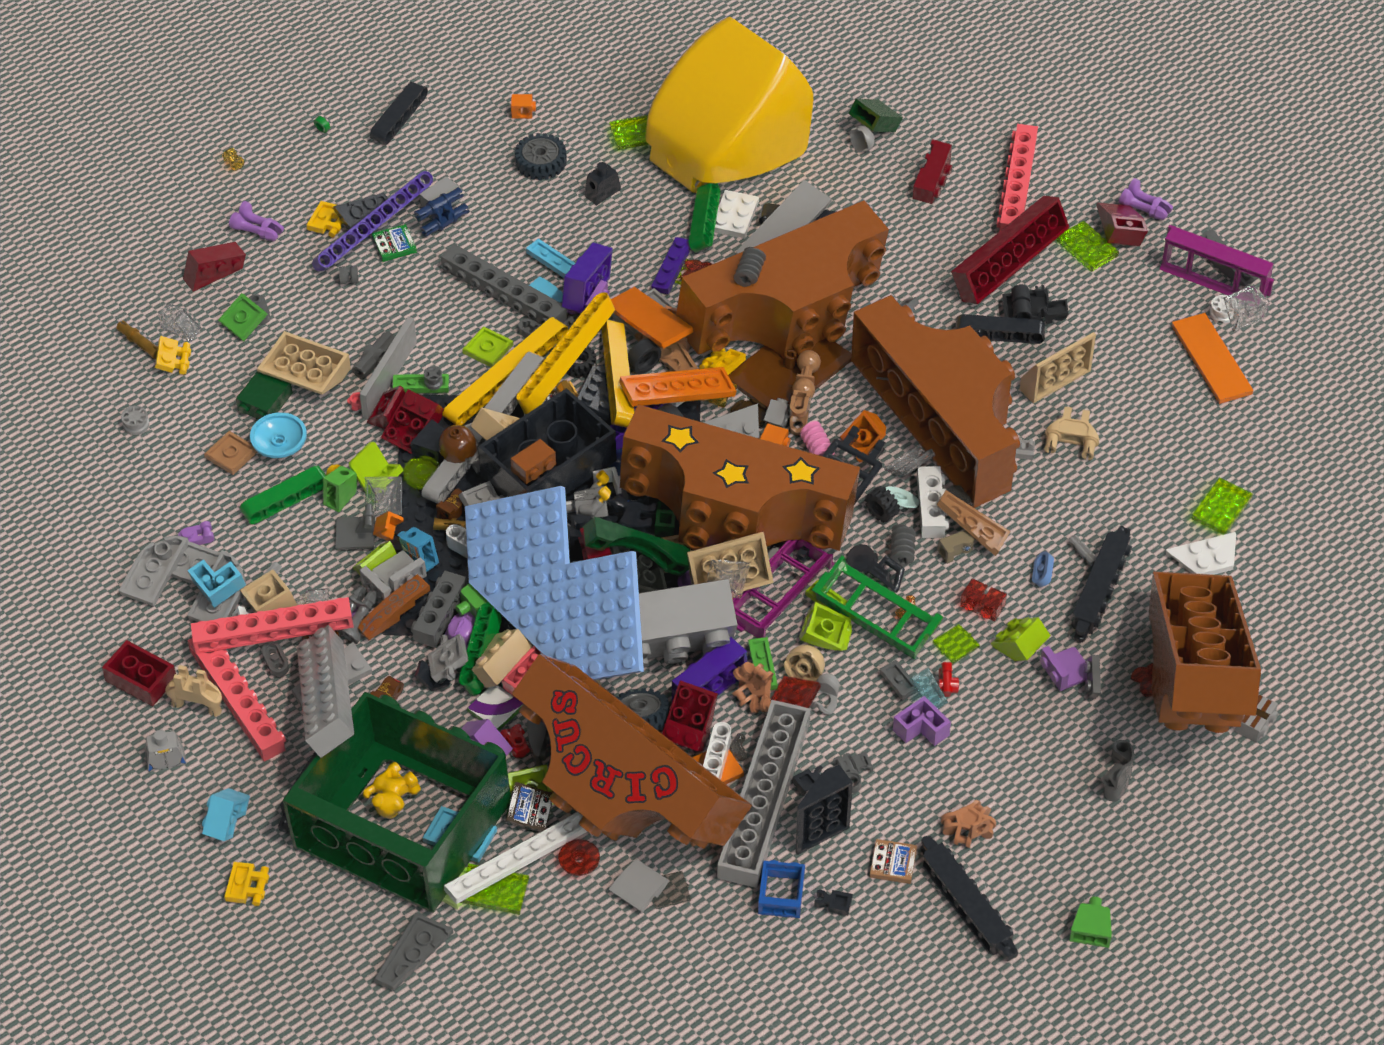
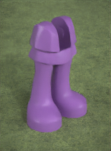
M1134 178L1128 189L1125 188L1122 192L1119 204L1145 211L1149 214V217H1154V219L1165 220L1173 210V206L1161 197L1144 193L1140 189V180Z
M247 201L242 202L239 213L234 212L229 220L230 228L256 233L261 239L275 241L278 238V234L284 231V227L277 221L254 214L252 205Z

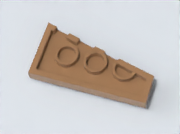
M947 490L937 503L939 508L993 555L996 556L1011 531Z

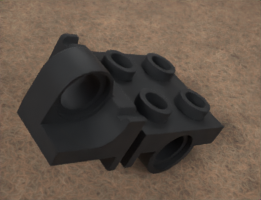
M1023 284L1015 285L1011 289V293L1002 294L1004 317L1042 320V317H1045L1046 324L1052 323L1053 319L1062 321L1069 315L1067 299L1049 301L1048 289L1044 285H1041L1042 289H1038V286H1035V290H1029Z

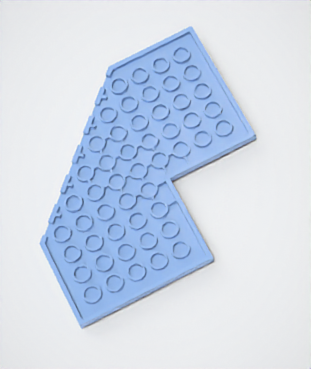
M563 486L465 506L469 583L516 629H519L543 655L574 664L594 680L644 672L636 552L629 551L570 563L565 487Z

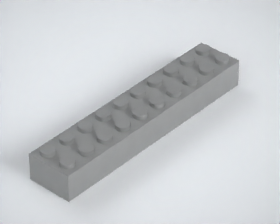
M329 625L319 628L312 637L304 639L297 647L305 741L320 758L354 735L343 640Z
M771 700L740 795L752 807L725 846H723L717 865L718 879L758 888L762 876L763 862L767 860L810 725V708Z

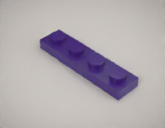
M675 237L651 285V289L655 288L659 293L663 294L670 293L691 250L689 239Z

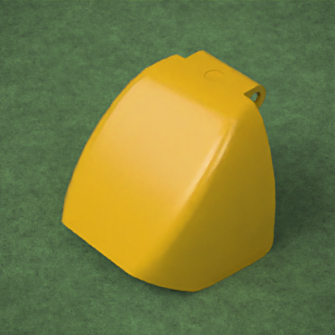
M726 17L710 27L692 43L669 71L657 91L648 113L645 140L651 146L650 161L693 193H696L697 188L705 183L730 182L774 170L799 158L807 149L813 110L812 88L800 70L785 54L732 17ZM696 181H700L699 184L695 186Z

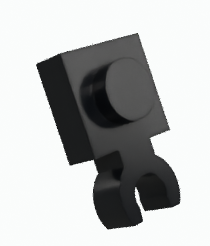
M816 767L813 773L807 769L793 776L791 782L805 796L820 776L819 773L823 767Z
M817 890V897L823 899H815V907L823 908L828 906V912L849 916L853 894L832 890L831 895H829L824 890Z

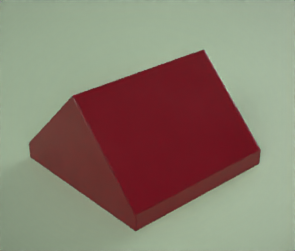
M401 385L383 392L367 420L368 424L386 429L405 395L404 388Z

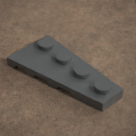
M415 913L374 978L375 983L394 991L454 933L453 928Z

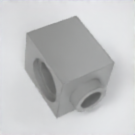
M777 398V401L771 399L764 421L785 428L790 415L788 401Z

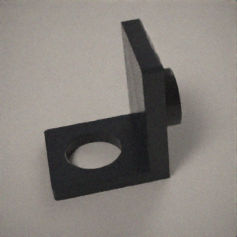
M423 660L419 661L415 677L430 691L449 687L451 680L446 678L441 684H439L440 680L435 682L431 677L430 666Z

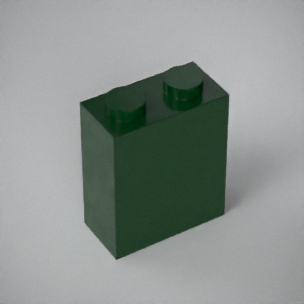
M855 99L848 113L874 132H896L903 119L897 112L876 99Z
M257 371L236 397L237 410L257 420L268 414L278 413L293 394L291 383Z

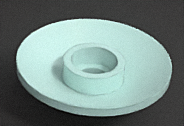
M886 487V491L889 489L891 491L890 494L895 495L894 499L898 500L899 509L903 507H918L919 500L912 493L898 487Z

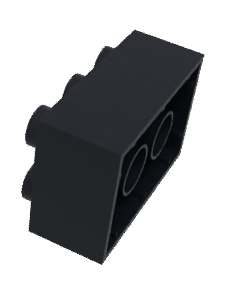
M566 388L479 445L480 474L487 482L490 481L492 486L505 498L558 486L565 487V495H567L592 478L593 471L605 469L617 461L616 431ZM541 439L555 451L556 465L539 475L537 479L526 484L511 471V458Z

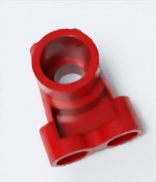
M943 662L941 668H939L937 690L941 691L942 697H950L952 693H958L959 678L952 677L951 662Z
M516 724L511 729H504L500 732L513 748L511 754L515 758H523L529 753L530 749L525 740V731L521 724Z

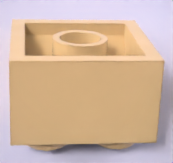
M274 570L269 571L240 589L254 613L297 606L291 591Z

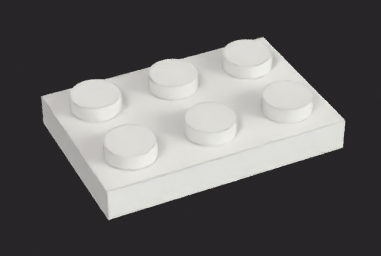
M725 190L718 207L714 232L745 239L759 203V197Z

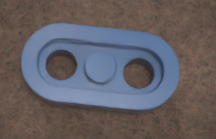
M1047 551L1041 552L1034 561L1032 581L1039 587L1046 586L1051 582L1054 557Z

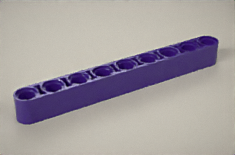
M423 171L318 254L312 261L313 268L320 272L334 264L433 183V176L427 171ZM420 178L425 181V184L421 182ZM408 188L412 190L413 194L408 191ZM396 198L400 200V204L397 203ZM383 208L387 209L388 214L384 212ZM371 218L375 220L376 224L372 223ZM358 228L362 229L363 234L358 231ZM345 238H348L351 244H348ZM333 248L338 251V255L333 252ZM320 258L325 261V265L320 262Z

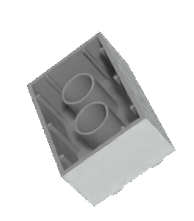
M729 579L639 593L644 668L649 666L648 659L664 657L666 664H675L686 661L688 659V652L702 650L704 656L705 653L711 652L716 647L729 644L730 637L734 638L737 620Z

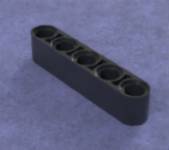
M412 81L409 82L374 124L370 131V138L386 145L389 144L425 100L428 88Z
M961 314L956 318L955 329L971 326L980 337L986 336L990 341L1040 344L1045 340V323L1038 319Z

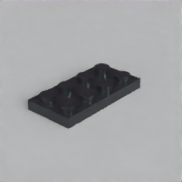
M594 363L577 398L601 419L608 422L610 407L606 369L604 366Z

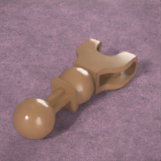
M812 350L803 351L797 359V365L801 370V374L796 375V381L792 386L793 395L790 403L789 431L793 435L800 436L802 428L808 424L811 399L815 394V377L812 376V373L819 369L821 360L819 355ZM795 422H801L803 426L797 429L794 427Z

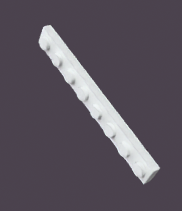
M578 812L445 884L444 891L458 904L588 832L579 825L583 815Z

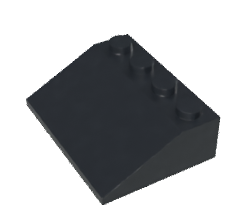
M840 765L827 768L821 773L797 806L795 851L797 855L850 828L853 782Z

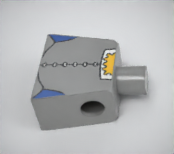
M157 730L154 735L146 737L145 756L148 772L187 764L184 747L176 732Z

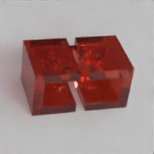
M972 578L961 594L960 606L967 611L980 612L979 615L983 618L995 622L1006 606L1007 594L993 587L989 589L987 594H984L988 585Z

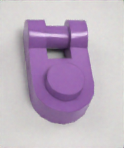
M209 521L184 528L178 534V536L186 537L189 542L198 545L214 541V534L211 532L212 526Z

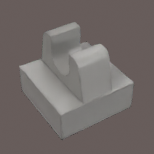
M1019 438L1020 447L1016 449L1015 458L1033 460L1035 441L1033 439L1022 440V438Z

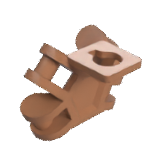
M745 662L741 667L733 671L735 678L739 680V688L732 692V695L738 698L740 707L751 700L750 711L752 713H758L760 710L768 712L771 703V678L774 673L765 671L761 663L755 667L753 663ZM746 688L752 693L748 697L742 692Z
M977 799L963 808L942 815L940 818L941 823L944 825L942 828L943 834L952 835L956 832L954 844H965L967 848L971 847L972 839L980 835L983 838L991 839L994 834L992 829L996 827V820L988 816L991 808L981 806V802ZM962 829L969 830L968 837L961 835Z

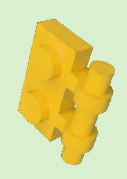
M320 201L307 223V230L324 234L327 229L330 230L328 235L332 238L340 232L343 223L332 209L336 205Z
M160 336L154 368L171 373L174 368H177L180 374H186L190 363L188 357L191 356L190 343L184 342L183 347H178L177 340ZM176 355H177V356H180L181 359H180V360L176 359Z
M731 348L727 352L725 349L718 352L713 351L710 357H706L702 361L699 368L724 367L729 375L746 360V354Z
M234 862L225 893V901L246 904L247 898L253 897L252 904L259 906L265 896L264 887L269 880V868L262 866L260 872L255 871L254 864ZM252 881H257L256 888L250 887Z

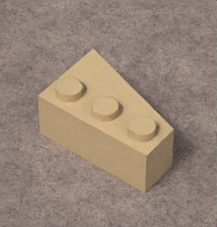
M481 407L471 427L485 440H488L520 418Z

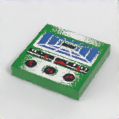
M406 224L372 233V238L383 262L417 253V248Z

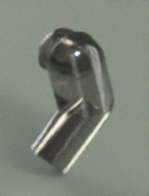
M741 733L735 736L729 747L731 753L738 761H744L747 758V753L742 746L746 737Z

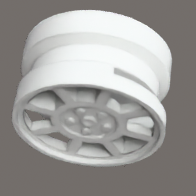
M1228 295L1214 297L1211 302L1210 317L1216 322H1231L1236 314L1237 303L1235 299Z

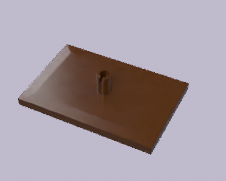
M826 338L817 342L812 351L819 355L821 360L819 369L812 373V376L815 377V390L851 362V352L835 341L829 342ZM764 346L740 364L728 376L735 388L750 399L760 401L766 407V410L771 399L777 401V398L788 401L787 404L790 405L793 395L792 386L796 381V375L801 374V370L797 365L799 355L794 350H787L783 359L776 351Z

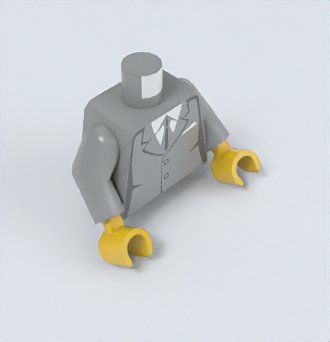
M600 470L596 474V478L599 481L595 482L590 489L574 492V500L566 501L567 513L576 512L577 515L582 514L591 516V518L608 516L606 500L609 499L611 491L607 486H602L609 481V476L604 470Z

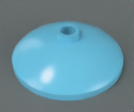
M289 413L268 414L260 418L250 431V441L253 448L259 454L269 458H283L296 453L302 448L307 438L306 427L302 420Z

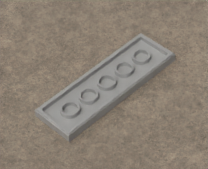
M803 180L736 251V254L743 252L747 247H755L813 222L830 205L832 199L806 180Z
M408 317L360 392L363 419L368 420L383 392L387 391L392 384L393 375L398 374L417 343L415 321L412 317Z

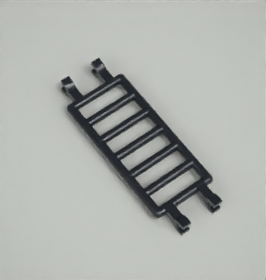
M853 425L843 442L839 439H834L822 456L847 463L832 455L838 447L873 466L869 473L860 469L859 477L863 481L859 487L857 486L856 504L882 468V463L877 459L885 451L883 447L886 445V442L879 439L869 455L857 450L851 445L858 439L860 428ZM781 542L772 544V545H770V546H772V547H773V546L779 547V545L781 544ZM803 545L797 552L799 555L797 561L804 563L810 549Z

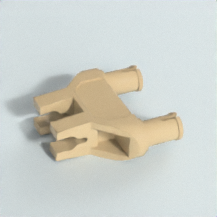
M1065 407L1063 417L1050 424L1045 430V437L1047 439L1044 447L1045 452L1049 453L1050 447H1052L1051 454L1055 453L1057 442L1060 441L1083 445L1082 458L1086 459L1087 454H1089L1088 460H1092L1095 447L1099 445V436L1089 423L1090 411L1083 410L1081 420L1071 419L1072 408Z
M179 665V674L174 675L165 689L167 696L171 698L172 706L175 707L176 703V708L183 706L184 700L207 706L211 716L213 713L215 717L220 715L222 712L220 707L222 695L219 689L208 680L206 672L198 669L196 672L197 677L191 676L186 666Z

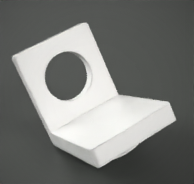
M616 468L602 469L609 476L608 482H613L616 495L620 494V476L617 475ZM600 470L593 471V483H597L599 481L596 478V474Z

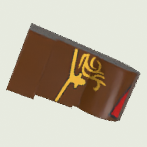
M455 489L447 500L441 501L436 505L437 517L439 519L452 520V518H456L457 520L465 512V506L458 496L464 491Z
M387 676L379 688L370 694L378 698L381 695H388L397 700L403 691L404 683L391 676Z

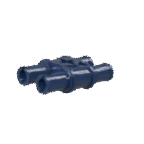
M459 187L447 194H440L434 200L428 201L426 206L414 211V215H417L415 218L419 222L430 215L432 217L430 223L420 227L424 237H428V235L437 230L443 231L445 227L452 223L455 224L458 218L469 213L468 206L465 203L454 209L451 206V203L464 196L460 194L462 190Z

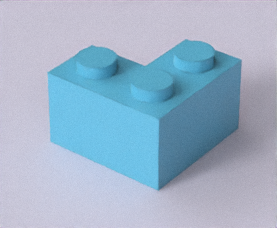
M204 559L187 570L192 581L214 608L246 586L241 573L231 561L216 572L210 568Z
M229 788L212 794L207 802L208 812L202 822V827H204L202 834L222 841L233 838L237 818L246 815L250 795Z

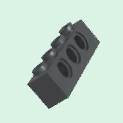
M444 571L442 576L438 577L434 591L429 593L426 605L422 606L418 620L412 624L411 632H413L414 641L432 647L437 646L440 636L443 635L456 611L455 606L461 601L460 591L467 586L466 577Z

